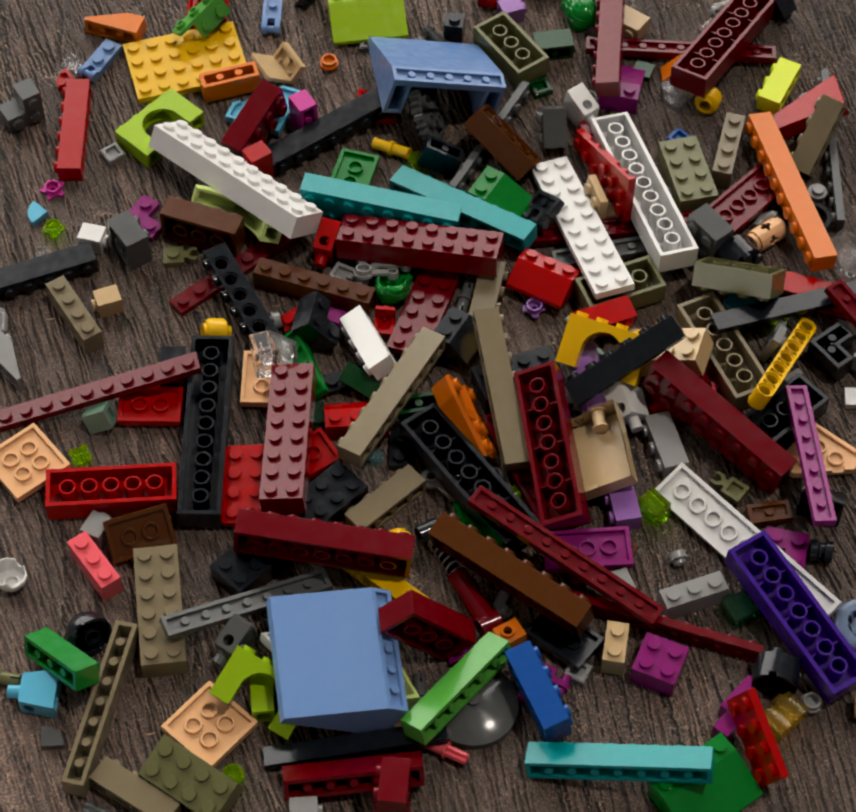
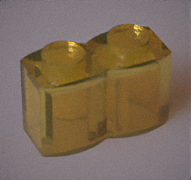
M787 691L784 695L780 693L773 700V706L769 709L764 708L777 744L805 719L809 708L790 691Z

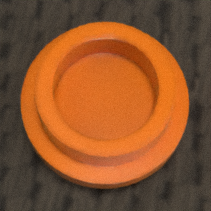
M327 53L320 59V67L325 71H333L339 66V61L334 54Z

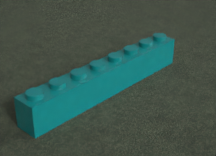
M402 165L389 180L391 190L463 204L460 225L478 230L503 232L504 244L521 252L529 248L537 238V224L531 220H526L513 212H508L497 205H492L479 197H474L463 190H458L413 168Z
M528 741L524 764L528 778L713 784L715 755L714 748L710 746Z

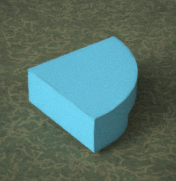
M35 201L28 208V218L34 227L48 216V211Z

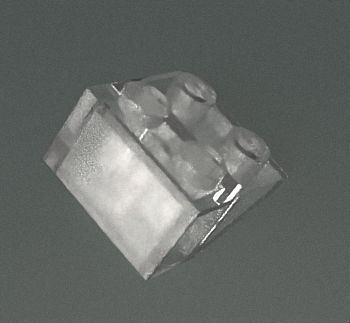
M271 330L249 335L251 360L258 379L271 377L272 364H298L297 344L294 340Z

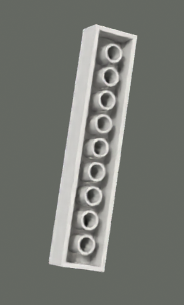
M628 112L591 118L590 129L593 132L594 143H599L602 146V151L607 150L616 158L621 168H626L629 171V176L634 175L636 177L631 221L659 273L693 266L697 260L699 248Z
M184 120L154 125L149 147L288 238L293 239L317 233L323 211L318 209L314 203L307 202L300 194L293 193L287 189L286 185L276 182L272 176L262 173L256 166L248 164L242 157L234 155L228 148L220 146L214 139L206 137L200 130L192 128Z

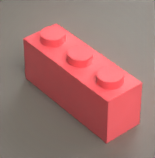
M86 531L67 541L70 556L104 602L123 591L121 577Z

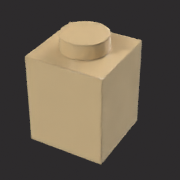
M116 284L93 291L92 308L94 312L98 311L100 318L124 312L122 299Z

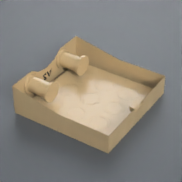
M613 399L593 406L586 413L571 419L572 427L579 426L573 429L587 501L638 483L623 414Z

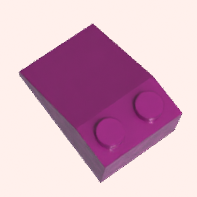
M622 65L620 96L599 97L600 109L628 112L629 114L636 115L645 70L633 69L634 67Z

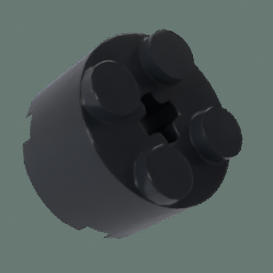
M743 234L734 235V240L731 242L725 241L715 254L716 258L751 264H759L763 260L760 250Z
M773 647L771 651L758 653L752 677L753 687L757 691L772 696L773 692L780 693V697L794 695L798 687L802 660L785 653V650L779 647Z

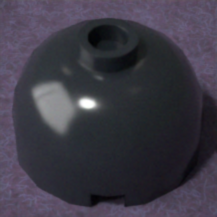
M81 612L75 615L68 623L66 639L86 655L92 657L103 650L100 647L105 642L108 644L112 627L102 615L96 612Z

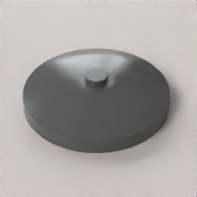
M446 671L445 673H443V674L435 681V683H437L448 671ZM498 672L446 725L447 737L451 745L469 750L484 749L498 744L510 734L518 718L519 701L513 684L504 674Z

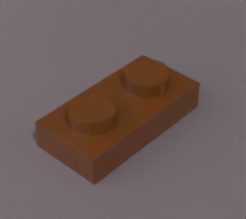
M788 499L749 504L745 507L747 519L756 527L793 521V514Z

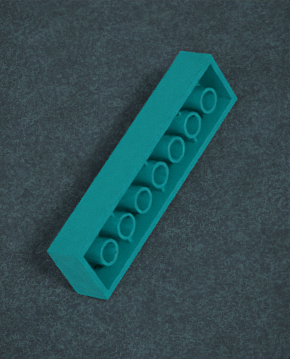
M307 172L304 174L299 193L304 200L314 203L318 209L323 211L322 217L340 221L341 223L345 214H355L459 227L463 205Z

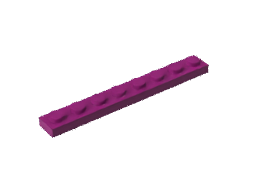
M786 385L785 395L813 526H835L837 519L807 385Z

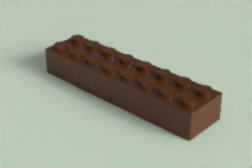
M444 511L441 513L428 531L434 547L580 639L594 618L592 605L590 604L591 601L581 594L579 596L573 594L569 586L564 583L559 585L554 582L550 574L545 571L540 573L535 570V566L526 559L521 561L516 558V554L506 547L502 549L497 546V541L490 536L485 538L478 534L479 530L470 524L468 526L464 525L455 514L450 513L448 515Z

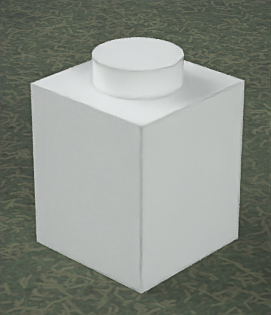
M83 222L77 236L78 244L90 241L94 253L103 254L105 247L109 245L110 236L107 234L106 226Z

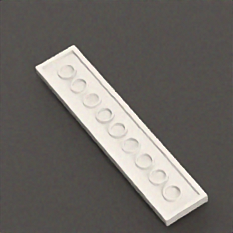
M567 156L537 163L530 170V173L539 189L561 199L565 203L560 213L554 217V220L595 299L635 290V283L596 210L591 207L588 195H585L584 188Z
M682 462L652 491V494L724 559L729 549L761 532ZM779 548L830 617L842 605V602Z

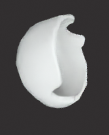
M15 558L1 559L0 589L5 592H16L24 587L28 579L25 566L19 565Z

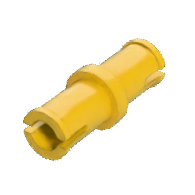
M374 137L371 144L372 149L385 152L388 156L395 155L408 160L412 153V148L396 144V141L393 140L389 142Z

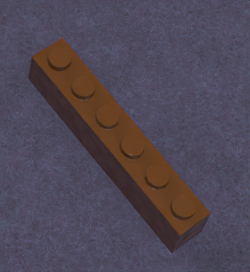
M260 257L253 271L254 287L297 299L318 291L331 301L330 307L350 312L360 305L370 317L376 303L374 287Z

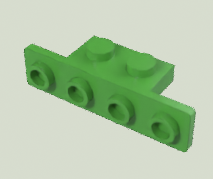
M201 0L197 6L192 7L188 11V15L184 19L179 20L175 24L172 32L175 35L183 36L194 25L203 37H207L232 11L223 0Z

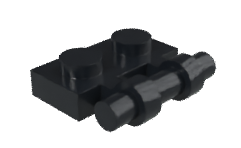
M539 189L527 204L530 209L527 212H523L521 217L536 223L537 229L547 230L549 224L546 220L548 217L554 219L560 213L565 203L561 199Z

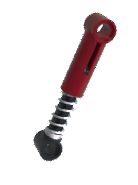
M433 517L415 526L414 530L419 542L423 546H429L430 550L434 552V556L438 557V562L442 563L441 567L446 569L445 573L449 575L447 580L474 620L479 635L483 637L488 631L492 632L493 628L503 624L501 616L495 609H492L467 569L459 566L458 561L432 545L428 531L437 519Z

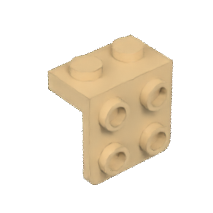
M282 42L273 56L252 53L250 56L255 61L257 68L262 72L264 79L269 82L274 81L295 85L306 69V66L288 42Z
M596 174L588 175L587 182L584 184V193L588 195L591 207L596 210L600 219L618 218L619 216L615 214L614 207L608 202Z

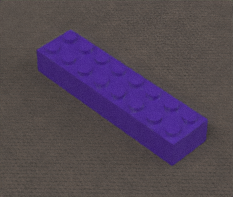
M763 530L729 549L724 562L791 654L802 660V669L826 702L830 704L856 688V652L768 533Z

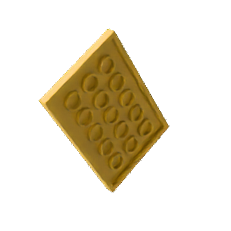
M233 21L219 24L207 37H203L197 29L188 30L183 36L173 33L122 44L139 104L156 100L170 88L180 95L200 92L199 74L246 63Z

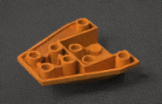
M449 374L445 375L431 388L439 408L482 456L493 462L496 461L495 454L497 450L493 442H490L489 432L485 423L481 421L482 417L475 401L478 398L474 389H470L465 384L461 386L457 378Z

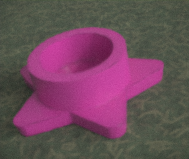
M49 179L45 186L40 189V192L47 194L49 201L55 196L63 197L62 188L65 183Z

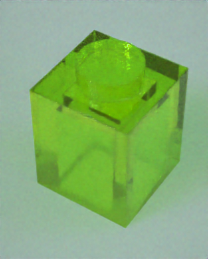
M654 487L637 499L641 515L654 527L669 518L671 503Z

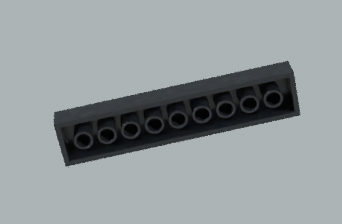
M192 335L190 353L197 352L202 373L188 376L177 505L179 527L222 528L226 447L229 442L235 358L234 336Z

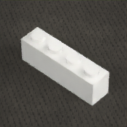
M358 305L339 318L343 324L341 330L347 338H351L348 342L354 350H358L355 354L360 362H365L363 368L369 376L373 374L379 381L391 372V368L396 361L367 313Z

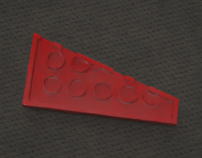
M583 128L576 130L575 139H573L574 148L581 154L582 161L589 167L590 174H596L608 202L614 207L615 214L620 217L623 223L630 221L636 177L634 175L629 176V171L626 168H621L619 161L607 150L602 151V146L599 143H594L593 137Z

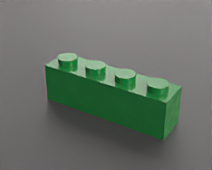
M48 627L24 636L25 655L77 692L99 683L100 667L98 662Z

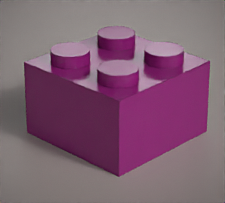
M647 632L631 668L629 681L672 697L687 662L689 647Z

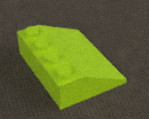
M327 0V10L334 46L355 44L361 41L367 42L369 36L409 38L404 0Z

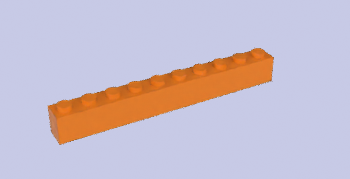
M771 111L749 114L747 122L744 124L745 133L748 134L751 146L757 153V159L763 166L764 175L770 181V188L775 192L777 203L781 206L783 216L790 225L791 234H794L798 249L802 251L805 264L808 265L811 272L834 269L838 254Z

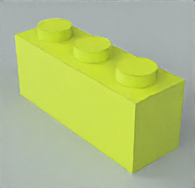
M782 57L779 58L777 63H773L770 69V76L765 77L762 85L763 88L757 91L755 100H758L756 108L765 112L771 111L773 115L780 111L799 78L801 64Z

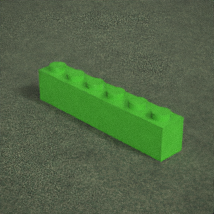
M488 631L400 719L405 735L426 746L507 664L505 651L511 649L510 642Z

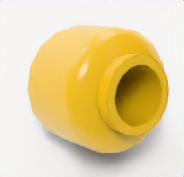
M713 87L704 98L696 96L695 106L703 114H712L717 111L722 101V94L716 87Z
M208 318L205 323L201 324L200 334L201 336H232V327L228 326L224 318Z

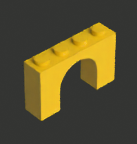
M577 310L576 314L570 313L555 361L578 368L585 345L593 336L608 333L621 343L629 337L633 340L639 336L638 331L640 330L637 329L636 333L628 331L629 326L619 323L616 324V327L608 325L609 320L600 317L592 320L588 318L589 314ZM644 365L621 379L620 382L638 387Z

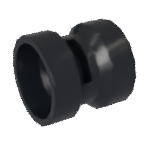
M811 539L808 560H822L824 563H831L834 543L832 541L822 543L816 539Z

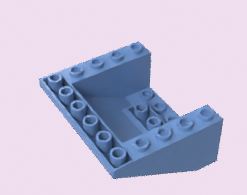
M373 36L368 38L367 43L382 112L401 114L411 87L468 90L473 113L487 103L495 112L497 111L507 88L503 73L478 44Z
M368 587L271 596L266 600L280 723L360 733L391 728L408 712L398 640L380 632L379 608L392 601L391 590Z

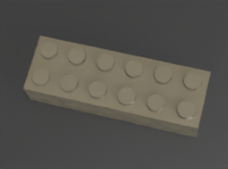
M710 292L678 304L675 319L681 328H706L714 343L706 370L714 383L718 385V389L724 399L737 410L749 407L748 397L765 371L738 329L717 334L710 320V314L725 311L715 293Z
M177 544L134 548L140 663L143 678L187 674L188 662L185 635L167 640L159 622L160 617L183 610Z

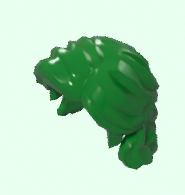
M564 0L560 4L564 14H566L567 24L574 32H584L589 26H593L596 23L597 10L595 0Z
M409 273L407 275L401 274L396 280H389L386 276H375L374 288L380 302L386 305H397L408 298V293L410 292L409 285L412 283L411 280L413 278Z

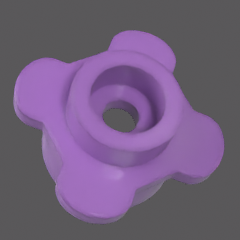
M530 298L526 305L522 306V311L531 315L533 319H537L541 312L546 311V305L541 301Z

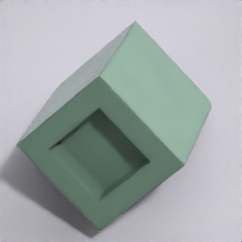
M108 400L88 406L81 418L90 434H95L112 429L117 421V413Z

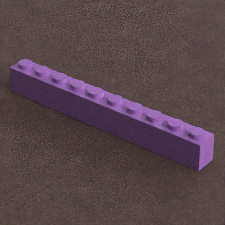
M595 342L586 343L579 367L572 366L573 371H571V375L575 372H578V374L586 370L585 366L594 360L596 363L600 361ZM603 392L581 405L580 412L584 414L591 407L607 402ZM633 485L603 495L604 505L609 508V524H613V527L629 526V530L641 527L642 515Z

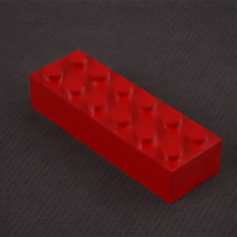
M176 462L46 469L45 508L48 520L88 518L93 510L99 513L104 512L109 516H122L162 503L167 504L169 513H177L178 472Z

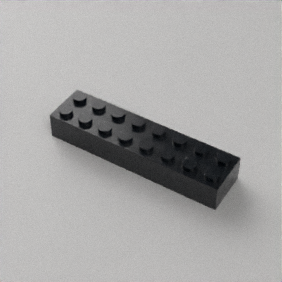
M435 402L400 422L399 437L485 536H490L497 541V546L502 549L506 547L512 551L526 544L467 504L470 497L482 485L540 524L536 516Z
M337 460L308 484L306 514L284 515H297L305 519L318 518L324 522L331 523L336 521L342 522L345 519L344 514L347 509L357 505L368 494V485ZM232 546L210 564L211 578L232 596L267 585L294 561L233 552Z

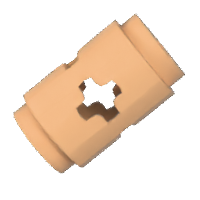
M770 218L747 232L745 237L762 252L785 237L787 226L781 218Z

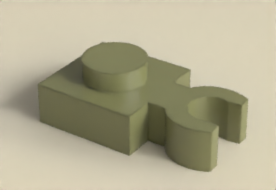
M183 246L164 247V268L184 267V262L197 264L198 256H192L198 255L197 248L191 247L184 251Z
M717 471L715 475L720 481H715L712 478L709 481L710 487L721 489L719 495L736 506L739 505L750 490L749 486L733 476L727 480L720 471Z

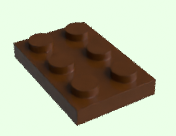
M166 503L102 521L114 564L133 559L134 548L178 545Z

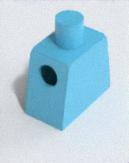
M46 670L24 672L20 685L7 686V698L18 699L20 711L56 718L62 681Z

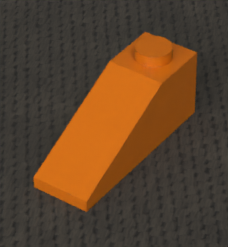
M131 13L98 15L84 18L86 33L125 43L142 40L147 30L145 17Z

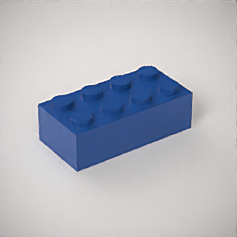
M530 640L505 651L508 669L545 742H555L572 734L571 725H573V721L571 719V711L567 704L563 705L562 694L557 684L553 685L551 672L547 665H543L542 655L538 647H533Z

